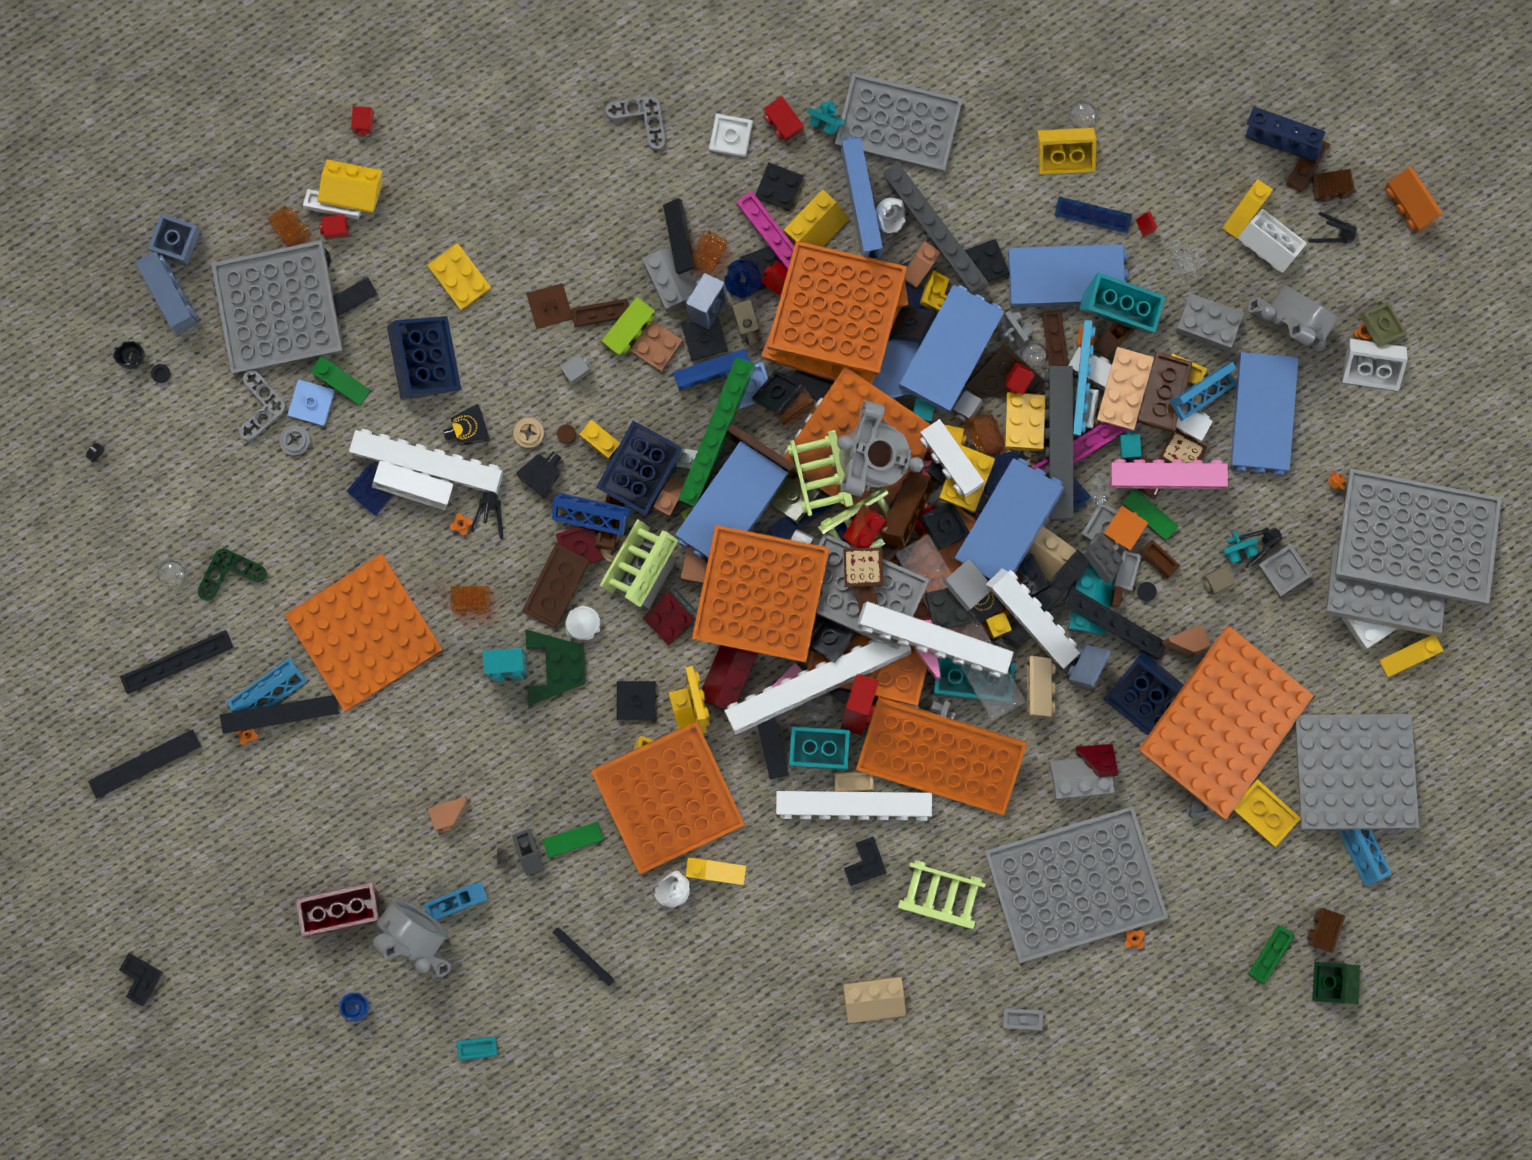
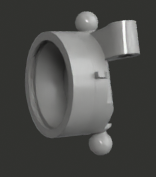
M1285 284L1272 304L1259 297H1254L1248 304V311L1262 320H1271L1277 325L1287 324L1292 338L1303 345H1311L1318 352L1326 348L1325 339L1339 319L1332 312Z
M865 400L860 409L857 427L847 435L840 436L837 440V445L840 448V465L845 474L841 483L842 492L860 497L864 490L869 491V489L885 487L897 482L906 474L908 468L913 472H920L924 467L922 459L918 457L911 458V450L905 436L894 427L888 425L887 420L883 419L881 422L885 408L883 405ZM875 441H882L890 448L891 459L884 467H876L869 461L868 449Z
M392 899L382 916L379 917V920L374 922L375 929L381 933L373 941L374 948L386 959L399 955L407 956L408 962L414 964L416 971L419 973H426L431 969L437 976H445L450 971L451 964L437 951L448 935L446 929L437 920L418 907L400 899Z

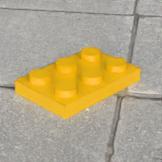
M458 243L427 265L461 311L492 289Z
M1007 392L1004 449L1043 451L1045 395L1025 393L1022 395L1020 393Z
M959 445L984 480V485L967 497H964L962 494L958 495L953 487L955 483L952 479L948 480L946 478L938 499L974 513L995 458Z
M693 666L685 667L686 683L695 720H697L704 734L707 733L706 726H709V713L704 704L705 698L703 690L700 688L699 674L694 672Z
M1258 779L1248 788L1233 810L1273 847H1276L1300 820V817Z

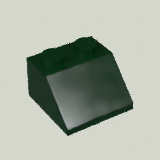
M1314 962L1312 1001L1358 1005L1361 965Z

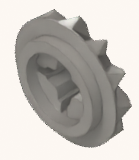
M292 425L282 431L279 443L284 452L297 456L303 454L309 448L310 437L303 427ZM290 434L296 438L300 437L298 440L299 447L294 443L290 444L292 441Z

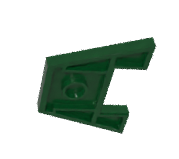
M525 629L526 649L545 648L547 685L528 686V706L586 684L584 645Z

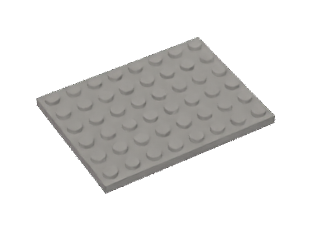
M1350 468L1335 577L1488 606L1502 498Z
M1133 806L984 851L1019 963L1168 918Z

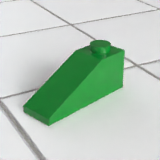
M320 356L310 371L313 376L361 406L371 391L322 356Z

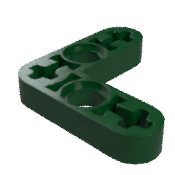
M219 549L215 553L200 583L198 595L205 601L212 600L216 596L228 569L254 582L264 581L267 578V570L262 565L228 549ZM226 552L228 560H224L221 564L225 567L224 570L221 569L219 566H214L215 563L220 564L221 558H219V555H224ZM243 560L246 562V568L243 571L237 570L236 564L238 561ZM250 564H253L251 568L256 571L260 568L263 576H258L256 579V575L249 571ZM216 569L219 570L221 573L220 578L212 580L211 572ZM208 579L210 582L215 583L216 586L211 585L209 589L212 592L211 595L204 597L202 590L208 588L209 583H206Z

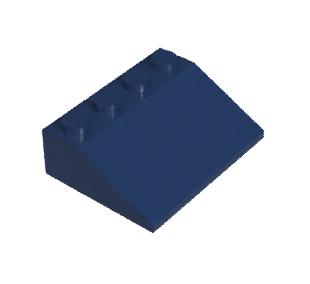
M447 316L395 320L387 326L401 400L461 390Z
M633 420L596 488L640 513L649 516L660 492L669 481L686 449Z
M1142 651L1103 700L1146 735H1149L1184 684Z

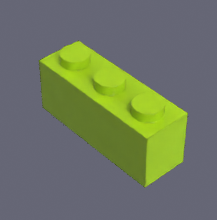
M636 297L600 342L618 356L621 353L625 355L631 347L629 345L630 341L633 338L637 340L643 332L641 330L644 324L649 325L655 316L652 314L655 310L639 297Z

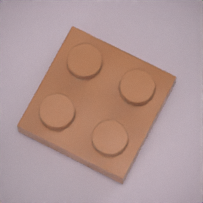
M651 321L645 327L630 352L662 372L683 340L656 322Z

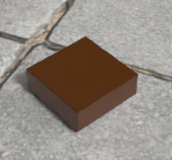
M1114 587L1111 607L1118 608L1120 606L1123 592L1122 587Z

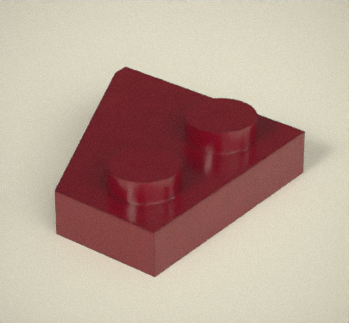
M1113 744L1076 746V755H1081L1085 759V764L1093 769V772L1098 777L1118 776Z

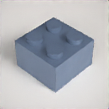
M161 214L148 250L151 253L156 251L159 256L163 255L166 259L188 266L201 231L196 225Z
M706 273L697 280L693 293H690L685 301L689 321L708 330L710 329L727 301L725 282Z

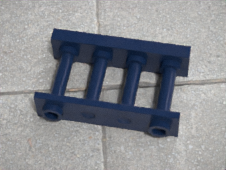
M1253 106L1247 121L1249 127L1245 138L1316 163L1323 147L1322 141L1326 131Z

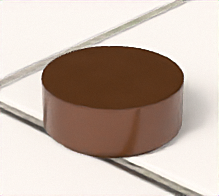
M567 424L560 426L557 430L558 440L563 444L572 443L576 438L575 429Z

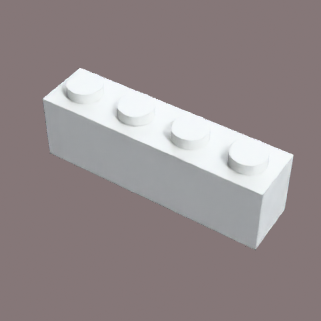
M940 419L921 431V443L925 448H930L932 451L931 457L936 464L940 463L944 468L942 472L948 480L951 478L955 483L953 487L958 495L962 494L964 497H967L984 485V480Z
M390 461L379 462L372 488L441 510L446 509L453 484L447 479H436L424 472H414L409 467L395 466Z

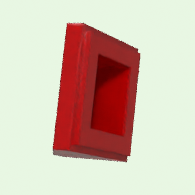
M1150 211L1136 219L1142 236L1156 231L1157 225Z

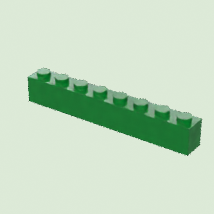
M738 357L735 358L678 500L695 506L705 493L728 437V427L735 420L756 368L753 363Z

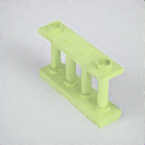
M835 430L827 432L828 436H825V439L796 446L794 440H792L790 445L787 446L789 456L794 457L804 501L801 502L803 513H807L808 516L812 515L811 509L839 502L841 504L844 503L845 507L854 505L851 494L845 492L811 502L808 499L807 490L832 484L840 485L841 487L845 474L840 465V448L837 445L838 439ZM825 446L827 448L831 447L833 455H829L828 458L800 464L797 453ZM828 465L836 467L837 473L834 476L804 483L802 472Z
M883 487L875 488L863 500L832 519L827 518L823 520L818 527L819 531L823 534L828 532L830 536L841 540L834 527L844 522L848 528L852 522L850 517L858 513L862 504L870 506L876 501L887 518L890 508L883 497L889 494L888 491ZM880 532L869 548H879L886 544L883 543Z
M637 519L599 586L611 594L617 588L627 593L625 595L626 599L641 607L679 540L663 530L660 536L650 533V527ZM644 539L655 543L650 553L640 549ZM635 555L645 559L640 570L630 565ZM625 572L636 576L631 586L620 582Z
M917 860L914 863L910 862L909 867L915 868L907 898H904V901L899 900L898 908L973 929L975 921L971 920L972 917L970 915L978 887L985 888L986 884L981 883L982 879L973 876L967 879L925 867L926 863ZM922 871L933 873L926 902L923 903V906L916 905L914 898ZM943 876L952 879L945 907L940 912L934 910L933 903L940 877ZM961 881L971 884L963 914L958 917L952 915V907L959 882Z

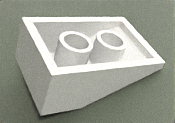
M1342 618L1362 650L1369 648L1398 629Z

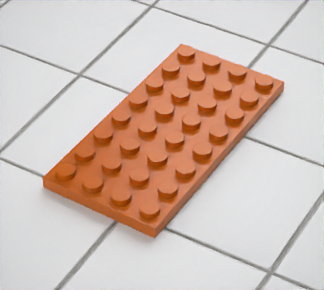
M878 696L856 770L1004 815L1027 742Z

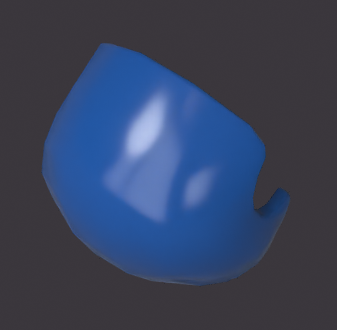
M348 993L342 997L339 1003L341 1016L349 1022L362 1020L369 1011L368 999L361 993Z

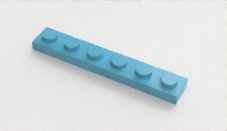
M1084 320L1073 422V436L1080 437L1081 432H1085L1086 421H1082L1083 413H1087L1088 402H1084L1085 394H1089L1090 383H1086L1087 375L1090 376L1091 364H1088V359L1093 354V345H1090L1091 337L1094 338L1095 326H1092V321Z

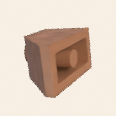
M924 241L907 266L905 282L917 288L934 264L940 251Z
M671 476L660 492L653 509L671 519L680 502L678 498L684 482Z
M687 546L681 580L703 585L707 563L703 558L701 559L693 553L694 550Z
M1202 625L1163 641L1164 646L1187 656L1195 654L1196 657L1206 653L1205 649L1211 646Z
M467 797L428 808L435 831L445 833L452 830L451 827L456 825L468 802Z

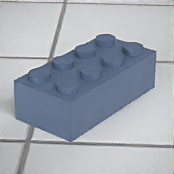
M154 251L136 261L137 267L168 324L175 333L179 335L197 325L198 323L195 319L198 316L193 307L187 304L189 299L180 287L178 288L180 283L172 271L169 272L172 268L163 255L159 256Z

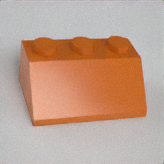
M1411 166L1386 184V195L1389 199L1395 201L1397 204L1395 206L1396 210L1400 215L1405 216L1407 219L1406 224L1411 231L1414 230L1415 233H1418L1434 223L1442 214V211Z

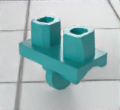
M828 100L826 103L822 102L820 108L813 109L809 107L807 111L811 115L809 124L814 127H821L822 122L825 121L823 131L828 134H835L838 126L844 125L845 120L836 116L838 110L835 109V102Z
M1233 531L1232 538L1227 539L1228 545L1235 543V545L1227 547L1221 552L1223 556L1227 557L1231 565L1241 561L1238 553L1240 550L1244 549L1247 559L1258 555L1256 547L1258 541L1256 537L1241 542L1244 539H1239L1240 535H1238L1237 531Z

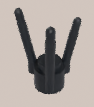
M1319 212L1320 216L1330 220L1326 221L1327 225L1339 228L1338 236H1341V238L1308 239V242H1341L1347 244L1348 240H1354L1357 226Z
M483 493V498L480 499L471 531H475L482 509H485L483 523L486 524L489 510H495L496 507L499 536L502 540L504 537L500 509L501 501L498 500V494Z
M1266 527L1263 530L1239 536V539L1263 534V550L1245 566L1246 568L1253 565L1269 549L1282 540V534L1277 528L1269 530Z

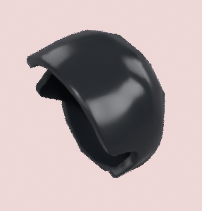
M123 341L122 345L115 347L113 352V358L116 363L125 369L138 367L145 357V351L142 346L135 341Z

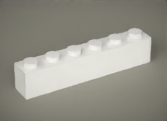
M1001 569L985 585L1045 653L1052 658L1053 662L1064 669L1080 654L1076 649L1077 644L1071 638L1067 639L1064 635L1066 632L1060 625H1055L1052 622L1054 619L1052 615L1040 608L1042 604L1035 597L1031 598L1029 595L1030 590L1024 584L1020 585L1017 582L1018 577L1013 571Z

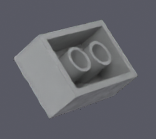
M1190 293L1175 333L1229 352L1244 312Z

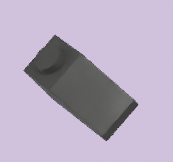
M531 829L512 835L519 861L526 876L544 870L542 858Z

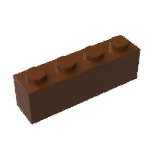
M910 471L907 478L903 480L902 488L896 494L892 508L888 510L887 520L879 531L883 543L905 548L934 489L931 476Z

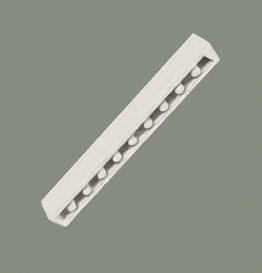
M872 639L864 647L859 645L851 649V653L846 655L842 653L835 663L832 661L829 663H819L815 666L816 669L811 671L804 670L798 674V677L792 680L787 678L781 681L779 686H769L763 690V693L757 696L752 694L746 697L742 703L738 704V702L730 704L727 706L728 709L725 710V714L736 735L854 681L857 674L865 676L910 655V646L900 645L898 650Z

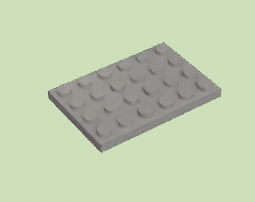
M853 73L841 117L845 120L844 125H839L835 146L842 147V141H845L848 137L855 136L856 138H861L864 153L945 172L962 99Z
M824 533L818 546L830 549L816 614L898 650L900 646L897 643L898 640L892 638L886 640L880 638L878 633H865L861 631L860 627H857L860 611L854 587L844 586L843 549H855L857 547ZM883 559L884 586H874L878 605L913 617L929 585L930 579Z
M1333 546L1326 615L1438 637L1441 636L1445 598L1335 577L1338 546Z

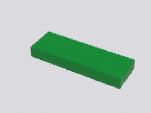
M1136 489L1122 503L1131 512H1136L1137 516L1147 521V526L1165 541L1178 527L1175 522Z
M597 821L542 840L547 856L550 858L603 841L604 839Z
M1277 925L1249 970L1248 975L1265 985L1295 935L1282 926Z

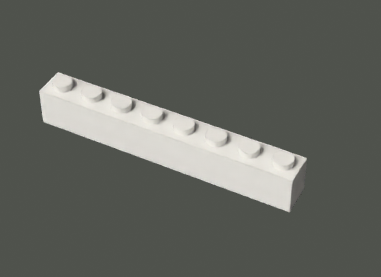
M1078 347L1068 365L1073 366V374L1077 376L1081 347ZM1093 354L1092 357L1089 356L1088 364H1091L1090 376L1087 375L1086 381L1105 391L1112 366L1109 364L1110 361L1102 356L1097 357ZM1185 403L1181 405L1184 414L1188 410V404ZM1195 412L1182 421L1178 417L1175 429L1201 443L1213 421L1210 420L1207 414Z
M361 429V431L355 430L349 449L351 455L376 462L390 461L395 466L409 467L417 473L424 472L434 478H444L452 483L498 494L504 474L499 466L489 464L488 467L481 465L482 462L475 459L466 461L463 460V456L457 454L448 456L439 449L430 451L426 450L427 447L421 444L412 446L408 445L409 442L403 439L394 441L390 440L391 437L388 435L379 434V436L372 435V431Z
M870 602L863 604L857 627H860L861 631L865 633H878L880 638L898 640L897 643L903 646H909V644L916 646L918 651L925 653L927 651L933 652L934 656L941 659L951 658L953 663L971 665V669L976 671L986 670L989 672V675L997 678L1007 674L1013 656L1012 651Z
M777 791L776 815H780V819H792V815H800V819H811V816H819V819L829 820L831 816H838V820H850V816H858V820H869V816H877V820H889V817H896V820H908V817H916V821H927V817H932V793Z

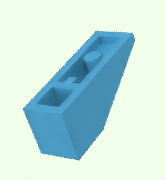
M482 882L427 902L424 906L427 914L438 920L485 902L488 899Z

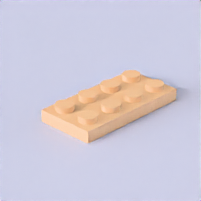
M1119 347L1116 348L1096 421L1134 431L1154 357Z

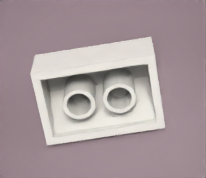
M1264 209L1260 210L1238 237L1244 246L1251 248L1260 258L1265 259L1275 270L1282 273L1307 244Z
M1350 339L1346 351L1342 382L1399 391L1408 360L1407 347L1386 344L1378 348L1375 342Z

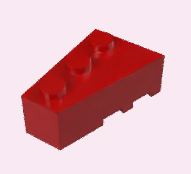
M859 674L856 675L840 729L850 730V732L861 736L864 730L868 731L875 709L872 703L878 687V680Z

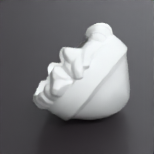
M886 198L875 209L878 226L882 232L898 233L906 222L905 204L901 199Z
M580 606L569 612L565 627L566 634L571 638L590 640L593 639L595 633L600 632L599 614L594 609Z
M674 871L658 882L659 887L655 888L656 893L654 894L657 902L663 906L670 908L685 903L689 896V880L679 871Z

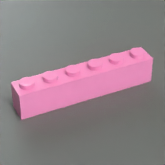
M1118 459L1110 464V488L1226 489L1228 487V464H1222L1221 460H1213L1211 463H1203L1202 460H1193L1191 463H1184V460H1173L1172 463H1165V460H1153V463H1145V460H1134V463H1126V460Z

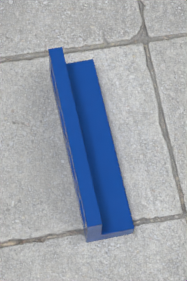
M742 349L673 372L678 390L681 391L726 376V373L730 372L736 357L750 362L746 350Z
M560 493L553 499L552 520L624 535L626 519L631 516L632 509ZM558 508H565L569 515L566 517L559 516ZM581 511L586 519L583 521L578 520L574 513ZM599 515L604 523L601 525L596 524L591 517ZM611 519L620 520L619 529L613 528L609 521Z

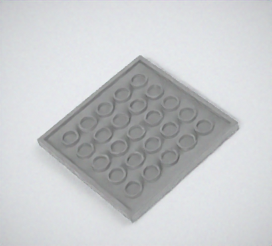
M322 240L211 263L231 374L343 352Z
M1412 714L1300 715L1295 722L1301 830L1419 829Z

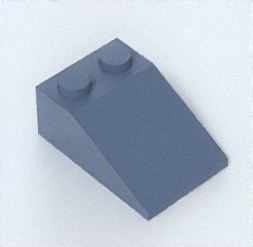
M1086 645L1084 649H1079L1080 654L1076 657L1078 661L1075 666H1070L1066 675L1069 676L1067 681L1089 691L1099 677L1111 651Z

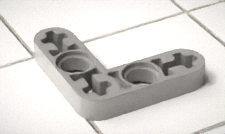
M649 96L615 101L606 106V115L611 120L644 116L649 147L654 151L664 148L665 136L660 103L657 98ZM650 101H653V104H657V106H654V114L652 115L650 108L646 107ZM630 104L637 105V112L630 113L627 110ZM621 105H624V110L626 114H623L622 111H617L616 115H613L609 111L612 110V107H616V110L622 109ZM652 119L659 121L657 128L649 126V122ZM661 131V133L657 134L658 139L662 140V142H659V146H655V143H651L654 141V133Z
M249 370L245 372L243 381L264 406L240 427V436L246 441L254 440L286 410L285 402L260 374L254 370ZM249 375H251V376H255V375H256L255 380H256L259 384H260L261 381H262L263 384L259 385V386L256 388V386L254 385L253 382H249V383H248V381H249L248 376H249ZM268 388L270 390L267 398L260 397L261 389ZM272 398L277 404L281 403L280 411L277 409L273 411L274 406L270 402ZM264 414L267 415L268 421L262 425L258 423V417ZM254 421L260 429L257 430L256 428H254L251 431V436H244V434L246 433L245 428L251 429L254 426L251 423Z

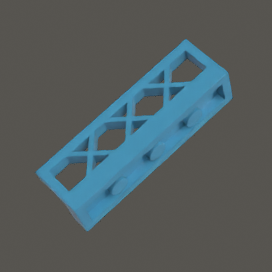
M1233 362L1220 367L1169 401L1180 421L1186 419L1237 385L1230 372L1236 369ZM1224 376L1229 383L1227 386L1220 385V380ZM1209 386L1215 387L1214 395L1207 393ZM1197 394L1201 395L1200 404L1194 402V396ZM1184 403L1188 404V410L1185 414L1179 406Z
M290 657L227 701L232 712L272 706L302 686L307 680ZM294 674H297L300 678L295 683H288L289 678ZM276 687H283L281 693L272 694L273 689ZM260 698H267V702L264 705H257V701Z
M1338 830L1365 886L1392 874L1371 830H1364L1365 837L1362 835L1361 830ZM1370 847L1373 849L1374 855L1371 853ZM1378 864L1381 866L1384 872L1383 874H1381L1378 868Z

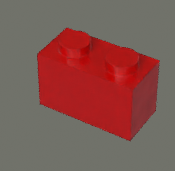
M783 96L764 108L765 115L763 118L768 125L772 124L776 129L774 133L779 140L783 139L786 143L804 131V125Z
M862 504L843 537L857 548H869L887 519L878 511Z

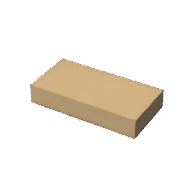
M864 772L834 773L835 792L874 791L873 775Z

